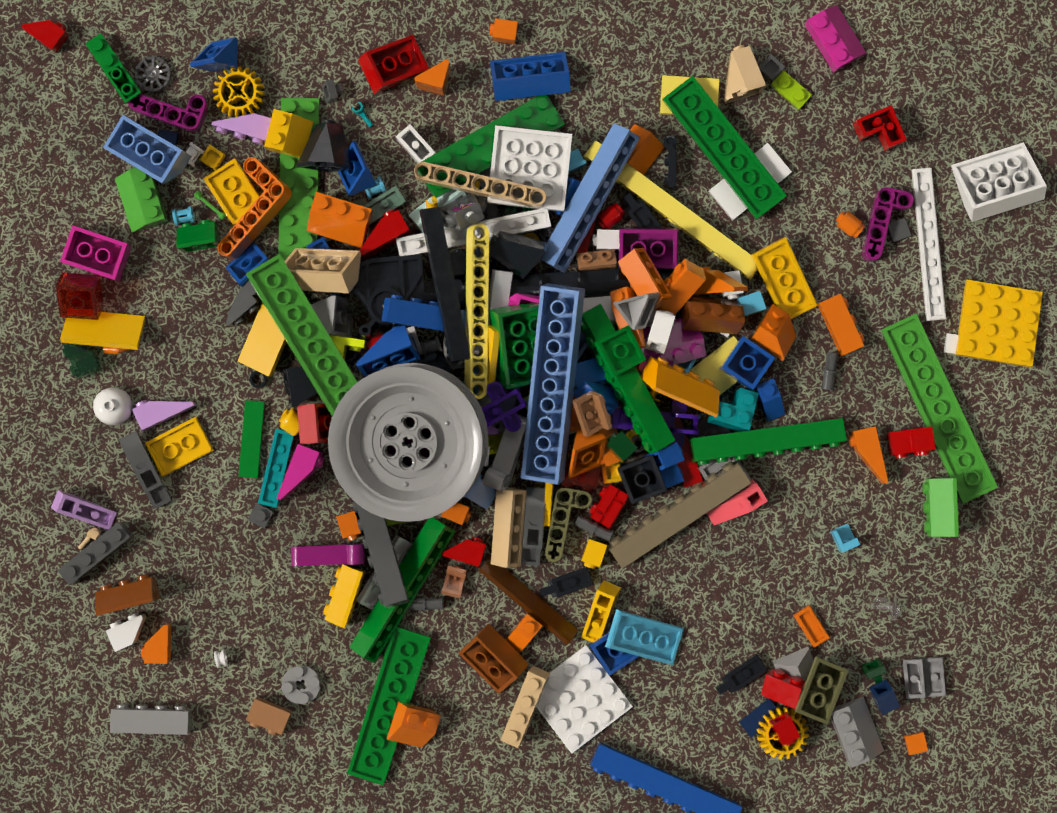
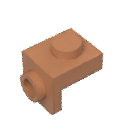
M448 566L441 594L460 598L467 571L460 566Z

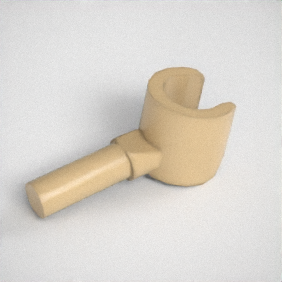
M97 528L90 529L84 541L78 546V549L82 550L91 538L94 540L99 538L102 531Z

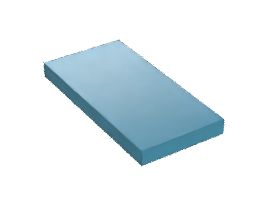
M616 609L605 647L673 665L684 628Z

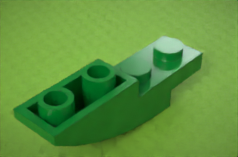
M101 33L85 43L125 104L142 94L119 57Z

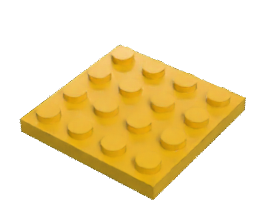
M966 280L955 355L1029 368L1033 367L1043 292Z

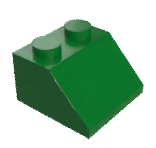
M211 219L200 221L201 224L193 225V223L182 224L181 228H177V249L186 253L218 247L220 243L218 224L215 221L212 222Z

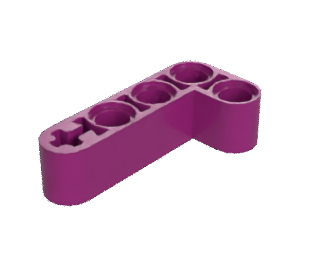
M141 94L128 102L129 107L137 114L193 133L198 132L202 128L209 107L205 98L198 94L193 95L189 99L186 110ZM197 101H203V106L200 109H195L194 107ZM135 102H142L146 105V108L141 105L136 106ZM156 106H160V112L158 114H153V108ZM177 112L179 114L178 118L174 121L170 120L171 114ZM193 118L196 119V125L193 127H189V120Z
M884 187L876 193L862 249V257L865 261L873 262L881 257L892 209L904 211L910 208L914 202L911 193L889 187ZM881 193L888 195L889 200L887 202L881 199ZM900 197L906 198L907 206L900 204ZM877 211L884 213V220L877 218ZM875 229L880 232L879 239L872 236V230ZM874 243L876 245L873 248V252L876 254L871 257V253L868 251L872 249Z
M364 544L291 547V566L355 565L366 563Z

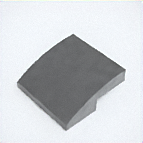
M943 657L903 660L906 699L946 696Z

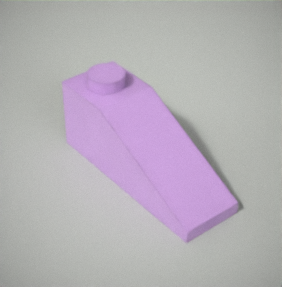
M143 400L135 404L136 408L132 409L141 430L146 431L197 405L195 402H147Z
M61 490L57 491L51 506L57 513L107 530L111 528L117 513Z

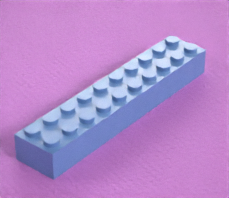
M549 283L541 285L521 471L522 479L557 485L565 479L585 295L584 288Z

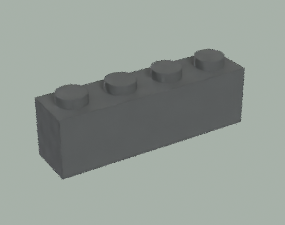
M118 522L57 571L68 585H74L135 536L124 522Z

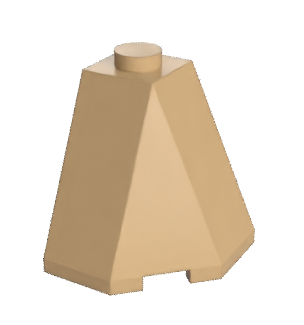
M737 46L730 53L724 96L725 104L762 93L766 86L750 46Z

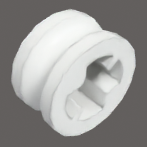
M224 649L221 652L214 651L217 668H221V665L228 666L226 651Z

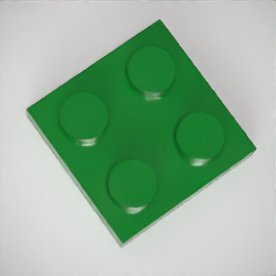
M629 325L594 342L611 378L646 360Z

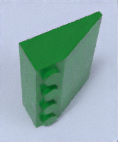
M539 303L511 305L489 310L490 323L499 331V351L496 368L497 381L507 390L531 384Z

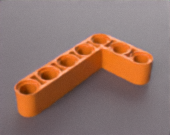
M254 157L247 158L243 168L264 192L218 244V252L232 260L241 256L289 201L292 195L291 189L266 164ZM282 189L281 194L278 195V191Z

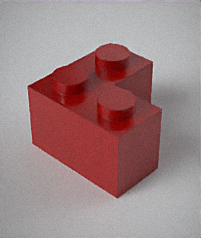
M892 105L859 118L853 123L859 141L877 134L884 151L902 145L907 141Z
M932 426L887 433L890 455H895L896 459L907 457V453L914 452L915 456L930 454V450H936Z

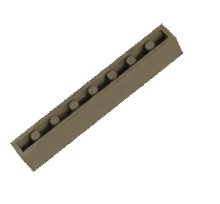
M736 461L726 463L722 467L723 470L718 473H711L706 477V481L693 485L690 488L691 491L685 495L683 493L678 495L673 503L663 505L658 509V513L653 516L648 515L642 520L643 523L637 527L635 525L630 527L622 537L617 536L613 538L608 548L623 569L751 484L740 465Z

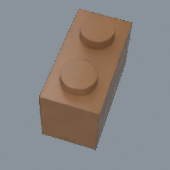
M256 697L246 721L250 722L249 725L258 729L263 727L268 729L267 732L269 734L278 736V734L282 735L293 711Z

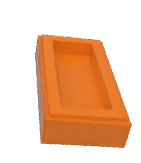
M810 605L793 615L813 648L830 638Z

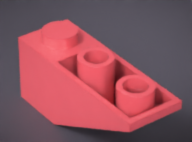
M753 479L750 480L751 484L706 513L713 525L752 512L768 502L762 490Z

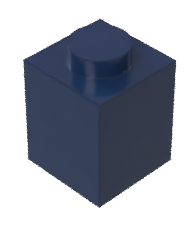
M887 680L869 687L873 700L882 715L900 707L895 692Z

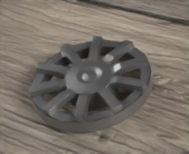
M149 56L143 58L136 66L135 79L142 89L148 92H159L169 84L171 69L162 58ZM152 60L151 66L148 65L147 61ZM155 60H158V61H160V62H159V64L155 67ZM145 64L147 69H143L141 66ZM162 64L166 66L165 69L159 70ZM139 70L145 72V74L139 75ZM167 72V77L162 76L161 73ZM146 77L147 79L141 83L139 79ZM160 78L166 80L163 85L159 82ZM148 81H150V88L145 87ZM154 82L158 84V88L153 89Z

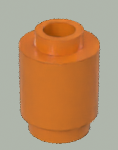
M842 211L836 218L838 222L836 226L850 237L856 238L865 227L862 221L849 211L846 213Z

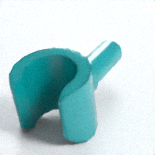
M358 102L361 106L360 110H355L352 106L353 112L356 115H360L366 124L371 127L373 124L366 116L362 103Z

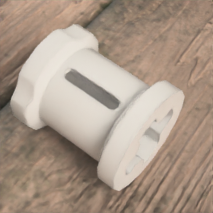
M190 142L186 153L192 156L188 164L194 167L195 161L204 151Z

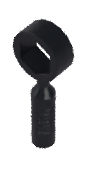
M283 351L277 366L288 357ZM254 371L249 378L250 384L255 388H262L267 383V376L262 374L264 382L260 386L255 385L252 378L257 373H262Z

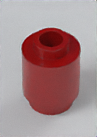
M617 203L610 204L597 215L598 220L596 222L602 230L605 228L610 230L623 219L622 217L625 213Z

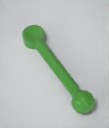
M196 191L194 193V197L196 199H200L208 207H210L215 213L219 215V218L221 220L226 219V214L224 212H220L211 203H209L204 197H202V194L199 191Z

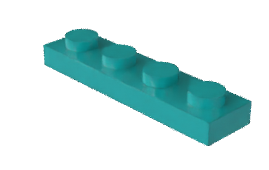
M275 429L258 504L275 508L278 507L279 499L276 498L285 478L294 436L284 430Z

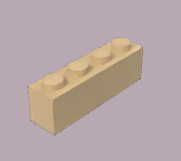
M511 487L504 491L496 489L491 565L505 568L521 567L526 490Z
M535 666L530 668L500 741L519 748L522 744L550 676L549 672Z

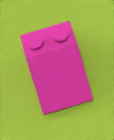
M297 444L276 499H286L316 472L317 468H321L325 457H322L323 452Z

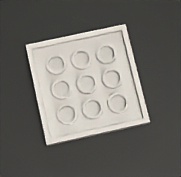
M495 125L490 177L540 188L546 194V201L542 207L535 209L564 212L572 134ZM496 185L493 189L497 194H502L505 191L501 185ZM520 189L513 191L515 198H522L524 195ZM540 194L532 196V200L535 203L543 200ZM489 197L487 200L489 204L532 208Z
M587 645L550 672L537 705V709L571 754L633 707Z

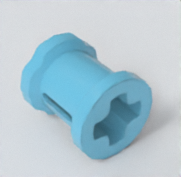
M380 176L375 180L376 185L365 189L369 199L375 194L386 192Z
M192 206L182 210L172 209L175 226L186 222L195 223Z

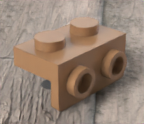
M615 249L576 254L578 271L612 269L617 266Z
M589 391L572 401L584 436L589 437L603 428L607 430L612 429L611 417L606 410V402L601 394Z

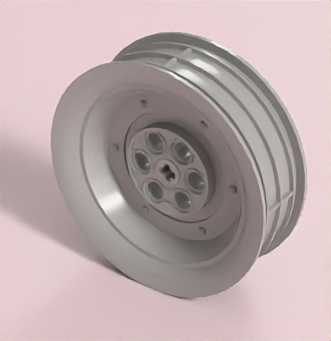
M396 364L361 379L341 399L329 428V457L332 469L341 487L363 509L389 520L420 521L439 515L451 508L477 481L487 457L488 428L485 415L478 400L470 389L457 377L443 369L428 364ZM407 417L414 419L415 424L413 427H409L406 424ZM390 425L396 427V435L389 433L388 428ZM423 428H428L431 431L430 438L422 435ZM407 438H412L413 443L411 445L405 443ZM388 445L396 448L395 455L388 453ZM422 448H427L430 451L429 457L422 456ZM405 456L412 459L413 463L411 466L405 465L403 461Z

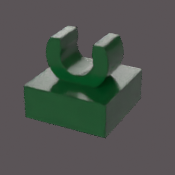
M879 658L861 665L868 679H873L875 684L883 681L881 675L886 673V669Z

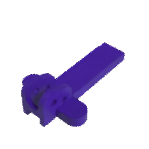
M491 382L487 386V393L492 402L481 407L485 415L487 427L502 419L507 430L510 432L518 431L521 428L522 421L516 411L527 406L519 388L517 387L506 393L500 382ZM516 394L520 404L503 412L499 403Z
M671 399L670 412L660 411L675 439L671 444L677 442L678 446L682 447L685 434H699L697 423L700 415L686 413V404ZM616 408L611 414L612 428L633 429V423L624 413V410ZM675 417L692 418V429L674 428Z

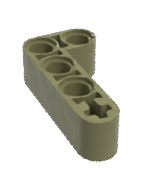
M561 488L556 492L545 549V556L549 561L557 562L561 559L571 507H589L592 498L588 492L569 488ZM561 491L569 493L568 501L562 502L559 500V493ZM581 494H585L588 497L586 505L578 503V497ZM558 510H564L566 513V518L562 521L555 518V513ZM554 529H560L563 532L562 537L558 540L552 537ZM550 541L561 543V547L558 545L556 547L559 556L556 555L555 558H551V555L548 554V551L553 550V544L549 545Z

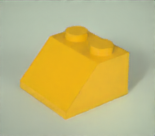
M274 109L264 147L269 151L300 158L310 138L314 122L292 113Z

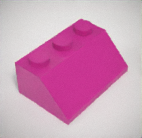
M838 5L819 12L809 18L804 24L833 73L866 54Z

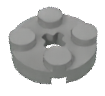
M306 665L295 666L289 669L282 679L281 689L285 697L296 704H306L312 701L320 691L318 673ZM303 679L305 681L304 685L306 686V688H301L299 690L297 688L298 685L296 684V681H301Z

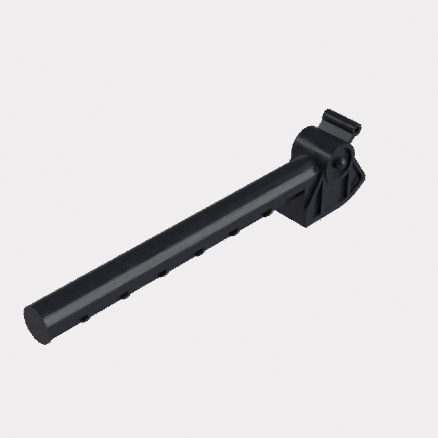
M422 255L380 257L361 262L358 282L351 290L370 314L371 321L367 325H362L359 329L362 340L367 342L370 341L377 329L388 332L395 326H402V324L381 321L385 298H391V295L403 296L405 301H410V298L421 299L423 304H428L429 301L438 302L434 281L424 282ZM621 268L527 274L524 279L518 275H513L509 298L516 293L540 296L541 285L547 283L584 288V298L610 296L611 291L626 286L631 287L627 277L621 272ZM656 268L663 281L674 272V269ZM489 277V291H490L491 277ZM456 279L455 285L460 309L465 310L466 279ZM478 287L474 289V294L476 297L480 295V289Z

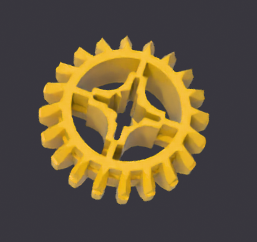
M241 66L238 67L237 72L234 68L230 69L231 73L224 70L226 76L223 78L221 75H218L221 82H214L215 86L219 87L213 89V93L218 94L213 97L215 101H219L216 104L217 107H222L221 111L223 113L228 111L229 117H232L234 112L235 117H239L240 113L243 116L247 115V111L250 114H254L253 107L257 110L260 109L256 103L264 102L263 99L259 98V96H265L263 91H259L264 88L263 84H259L261 78L256 77L254 71L250 73L249 68H246L243 72ZM237 78L245 79L244 81L242 80L238 84H234L231 82L232 80ZM250 83L253 84L254 88L252 99L247 95ZM226 86L231 90V94L228 97L229 100L227 102L224 98V90ZM233 88H235L236 90L241 89L245 97H243L242 95H237ZM238 101H244L247 103L240 107L232 106L233 104H236Z
M776 707L775 714L772 710H769L771 716L768 718L766 715H763L766 721L765 723L759 721V725L763 728L757 729V732L761 734L757 736L758 741H762L759 744L760 747L765 748L764 752L766 754L770 753V756L773 758L778 756L780 760H782L784 755L787 759H790V753L797 756V749L801 752L803 751L801 744L807 745V742L804 740V738L809 737V734L805 733L809 730V727L804 725L806 720L804 718L801 719L802 715L800 713L795 714L794 709H790L788 712L787 707H784L782 712L779 707ZM787 712L795 722L800 737L791 745L773 746L769 740H778L774 730H770L772 726L769 721Z

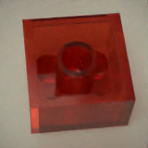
M61 273L56 284L60 317L98 320L103 309L100 275Z

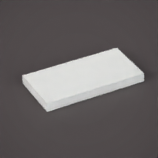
M768 143L754 153L777 183L792 173ZM724 179L708 191L732 221L747 209Z

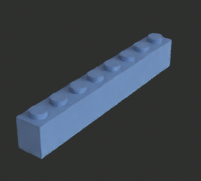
M617 124L612 125L548 240L547 252L540 260L564 273L566 272L640 139L631 130Z

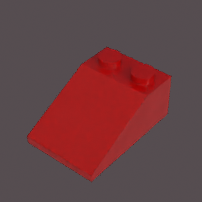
M414 35L369 50L358 59L374 94L394 87L429 69Z
M392 209L384 214V217L379 221L359 250L361 262L397 243L396 238L412 235L399 210L394 211Z

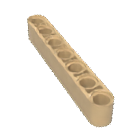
M419 162L414 168L415 177L420 182L532 208H540L546 201V194L540 188L427 162ZM422 167L427 168L429 171L424 177L418 175V170ZM439 172H445L448 175L444 181L438 180L436 176ZM463 176L467 181L464 185H458L455 181L456 178ZM483 181L486 186L484 189L478 190L475 187V183ZM496 185H501L505 191L502 194H497L493 189ZM520 189L524 195L522 198H515L513 191ZM540 194L543 200L535 203L532 200V196Z

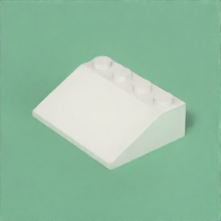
M1024 142L951 165L964 207L972 222L1045 199L1047 185Z

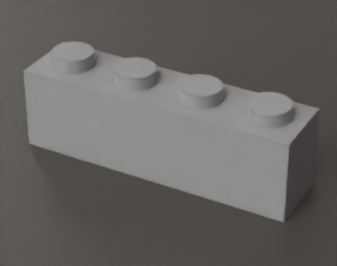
M117 704V707L111 709L110 733L188 735L191 733L192 709H186L184 705H177L175 709H167V705H155V708H148L146 704H138L136 708L128 707L129 704Z

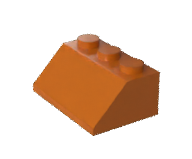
M316 192L310 209L307 232L361 248L373 211L370 208Z

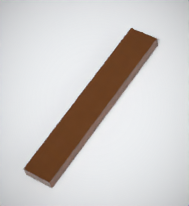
M491 556L478 570L564 644L568 645L579 631L507 569L491 565Z

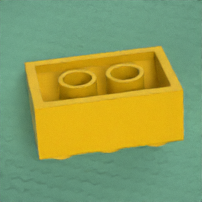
M342 564V567H338L335 578H338L336 586L332 585L329 596L332 598L330 604L326 603L323 612L326 615V621L342 628H346L349 625L366 570L347 564Z

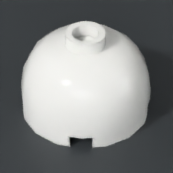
M109 387L96 395L93 401L95 416L107 425L124 423L130 417L133 408L131 397L126 391L119 388Z

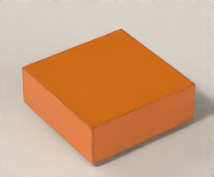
M923 731L904 736L908 755L928 751Z

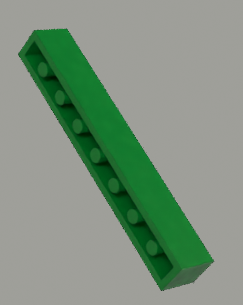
M596 305L583 312L581 331L586 337V343L596 355L597 363L602 366L606 380L614 388V394L621 401L624 413L632 421L633 429L639 434L644 449L650 454L674 442L673 435L636 367L634 366L611 378L594 342L616 332L602 305Z
M843 418L698 437L690 439L689 443L692 463L698 462V465L710 464L709 460H717V463L728 462V458L736 457V460L748 459L747 455H755V458L765 457L768 452H773L774 455L785 454V450L791 449L792 453L802 452L805 447H811V450L823 449L822 445L828 444L830 448L839 447L842 442L847 440Z
M434 517L426 521L399 566L409 602L387 609L378 600L368 618L364 621L360 631L353 639L349 647L368 661L373 663L377 661L455 534V530Z

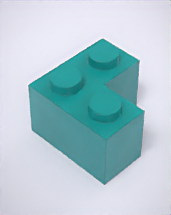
M743 388L734 391L732 403L727 404L719 401L718 416L713 417L709 415L707 422L739 432L749 431L759 393Z

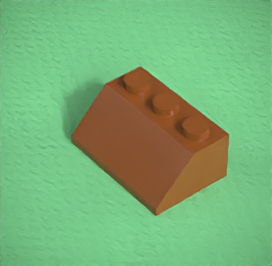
M691 296L681 308L683 330L738 334L745 324L743 305L735 299Z
M149 574L137 577L138 581L131 583L130 579L119 582L117 587L112 588V584L100 587L101 591L95 592L96 616L161 599L155 577L150 578Z
M489 623L458 653L498 694L516 680L529 665Z

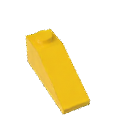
M603 580L597 589L581 638L595 642L603 636L616 605L621 587Z

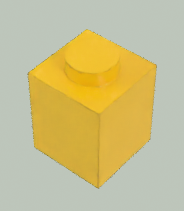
M588 539L581 561L585 562L584 566L595 569V566L600 567L607 545Z

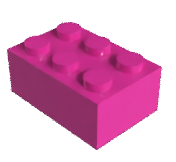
M72 225L60 262L120 282L132 246Z

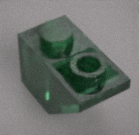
M63 343L64 348L62 351L66 359H69L71 362L70 371L74 377L83 379L102 371L96 353L75 344Z

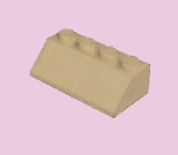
M295 248L285 260V263L302 291L350 293L358 282L361 253L354 250Z

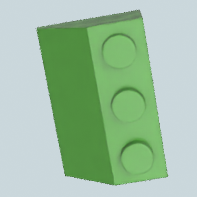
M138 168L130 169L115 178L132 233L169 222L154 178Z
M957 478L925 479V483L922 484L923 494H926V502H923V512L927 513V521H924V532L930 537H959Z

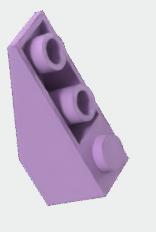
M254 113L214 121L211 125L216 128L218 133L227 135V132H230L238 139L245 140L247 137L253 139V143L263 145L266 141L271 118Z

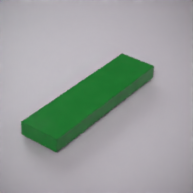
M245 400L238 477H259L265 402Z

